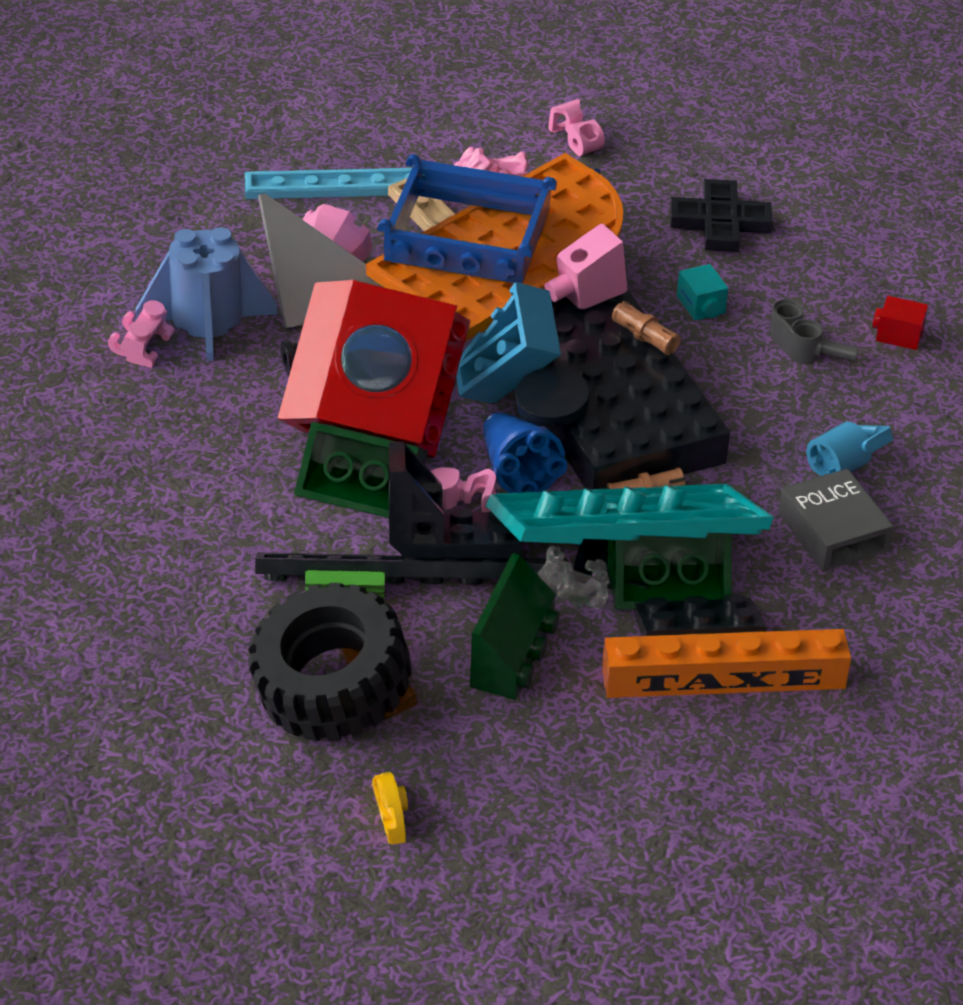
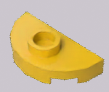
M391 772L375 775L372 778V787L388 843H391V845L405 843L406 832L403 811H408L405 787L397 786L394 775Z

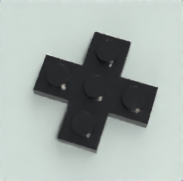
M704 179L703 199L671 197L670 228L703 229L705 250L739 252V231L771 233L773 223L771 202L738 200L736 180Z

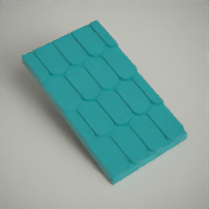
M727 483L665 485L648 488H630L625 486L624 488L612 489L584 488V490L490 494L486 507L505 527H508L507 529L520 542L581 544L583 539L635 541L639 540L641 535L706 538L707 533L758 535L762 534L764 529L769 530L774 516Z

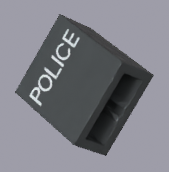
M848 469L782 488L778 514L822 572L889 552L894 526Z

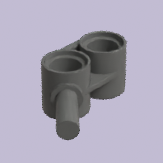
M780 299L773 304L769 335L790 359L797 363L809 364L815 362L821 354L856 361L859 347L825 340V336H822L823 328L818 322L811 319H803L804 308L798 301Z

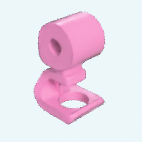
M575 99L551 108L549 130L555 133L565 129L568 133L570 148L580 157L602 149L605 144V138L602 128L594 119L582 121L583 113L580 108V99ZM561 114L565 115L566 120L557 124L558 117Z
M440 467L431 470L434 476L442 483V507H444V510L455 507L460 500H463L465 504H471L473 495L476 492H480L483 494L481 498V512L490 511L486 504L490 494H496V475L494 471L485 469L468 476L467 481H462L460 479V472L457 469Z

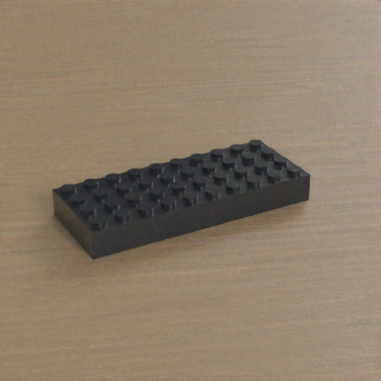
M629 291L586 309H579L567 297L557 302L551 300L561 355L544 368H566L578 373L586 380L590 390L588 410L580 419L564 426H559V422L549 423V427L546 428L560 439L565 451V458L585 488L607 489V483L636 479L638 474L645 472L649 475H654L680 468L684 475L726 464L730 431L674 353L666 355L652 344L640 342L634 337V333L612 320L613 310L619 303L622 304V301L628 302L644 313Z

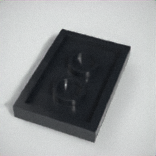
M739 594L726 595L723 599L708 600L702 596H689L684 601H668L665 598L654 597L645 600L643 603H634L635 620L642 636L766 632V625L751 598Z

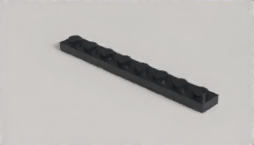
M257 552L255 574H264V579L269 581L287 580V575H303V580L305 581V571L308 570L369 571L385 573V583H402L405 577H420V582L426 584L443 583V578H459V583L476 585L482 584V578L498 579L499 581L510 558H404L402 555ZM522 557L548 586L560 585V580H569L570 564L567 558Z

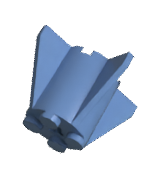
M223 227L213 230L192 231L190 229H181L177 231L174 235V241L170 244L168 253L136 307L137 319L143 310L145 302L150 300L161 302L165 310H167L166 320H173L174 325L178 329L180 327L188 331V335L205 338L207 361H214L213 337L228 333V329L234 327L235 324L237 327L241 321V316L277 315V301L247 260L237 241L232 238L231 231Z

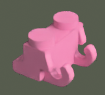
M155 300L145 302L143 310L135 322H132L134 313L131 311L127 312L123 317L122 324L128 332L121 344L117 342L120 335L116 332L113 333L108 340L109 348L118 355L126 356V361L152 368L158 354L155 351L147 354L146 345L154 334L161 335L164 341H168L175 333L174 327L166 323L167 310H165L164 305Z

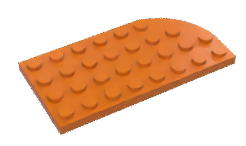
M564 153L522 176L539 180L552 177L557 181L556 190H551L550 210L523 284L545 289V283L559 276L557 267L558 254L601 223L620 239L623 225L622 202L615 188L601 174ZM470 205L420 234L518 250L532 215ZM384 254L366 263V275L385 288L458 305L456 312L471 320L465 342L475 337L478 332L488 329L494 321L491 317L496 307L503 308L512 296L509 290L514 283L384 261Z

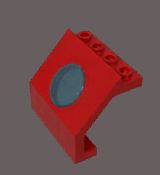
M356 280L315 283L278 419L302 432H309L311 422L386 438L395 442H405L408 445L427 450V457L435 458L471 320L456 312L458 305Z

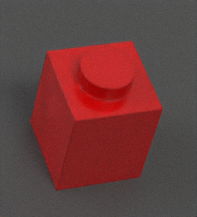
M887 295L883 309L876 308L872 322V328L878 329L876 341L917 350L925 327L928 304Z

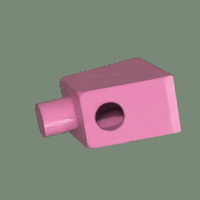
M601 223L558 254L557 267L559 276L545 283V290L550 291L553 302L567 297L579 309H586L627 292L623 241Z

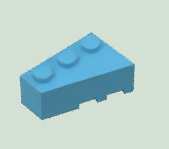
M518 282L513 284L509 290L512 294L511 298L503 308L496 307L491 314L494 321L485 333L478 332L462 353L456 375L459 397L486 403H496L517 388V384L526 375L544 368L561 355L549 290Z

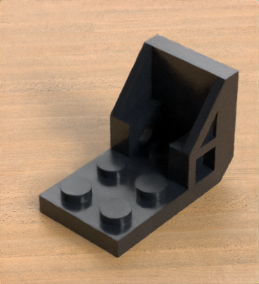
M389 442V544L404 558H510L512 553L522 556V542L491 511L472 512L469 509L458 508L450 512H444V507H442V483L405 442Z

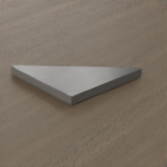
M267 194L258 195L285 329L304 324L314 284L317 282L356 280L383 287L366 275V264Z

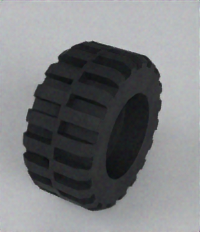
M330 583L329 587L321 588L319 584L310 586L307 592L298 594L296 591L288 595L285 603L282 605L277 603L269 610L268 619L262 618L255 629L256 635H253L248 649L250 653L248 658L249 669L264 709L268 711L269 717L276 725H283L286 732L298 737L303 733L305 739L320 741L321 737H327L328 741L342 740V736L348 734L356 737L364 733V728L370 725L375 728L385 720L384 714L387 712L392 714L401 703L399 696L403 697L406 694L410 684L408 678L412 674V663L407 643L396 612L378 594L371 591L367 594L366 588L352 584L350 588H345L343 583ZM341 648L361 651L349 665L336 672L325 675L300 673L310 660L326 651Z

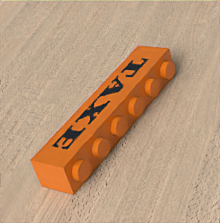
M844 629L606 637L604 641L602 673L606 698L846 689L851 655Z

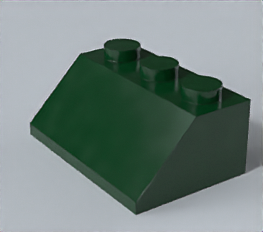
M311 422L294 495L388 518L389 442L395 441ZM408 445L425 464L428 451L420 447Z
M707 533L706 538L641 535L639 540L635 541L608 540V570L611 577L614 608L635 609L634 603H643L645 600L654 597L665 598L668 601H684L689 596H702L708 600H716L730 595L732 589V534ZM624 581H644L647 583V587H649V589L647 590L644 589L645 587L624 583Z
M512 553L472 632L470 665L471 688L516 700L521 687L528 689L534 673V665L532 664L534 660H542L547 646V638L545 637L547 633L552 635L555 633L560 617V612L555 611V592L518 554Z

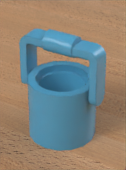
M849 421L843 422L808 443L806 454L809 465L820 476L845 469L852 473L871 460L872 452L894 440L890 426L856 425Z

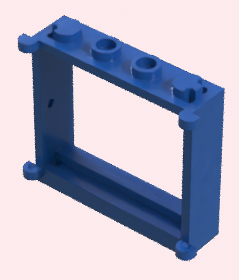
M416 154L409 155L406 166H411L412 169L390 220L382 219L377 227V231L384 232V261L523 284L550 210L551 190H556L557 181L552 177L539 180L421 160ZM418 196L532 215L518 250L404 231Z

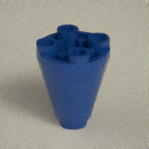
M502 412L493 413L485 420L483 424V437L491 466L498 484L508 493H517V491L518 493L543 492V490L548 489L566 472L568 463L565 460L564 448L560 439L549 429Z

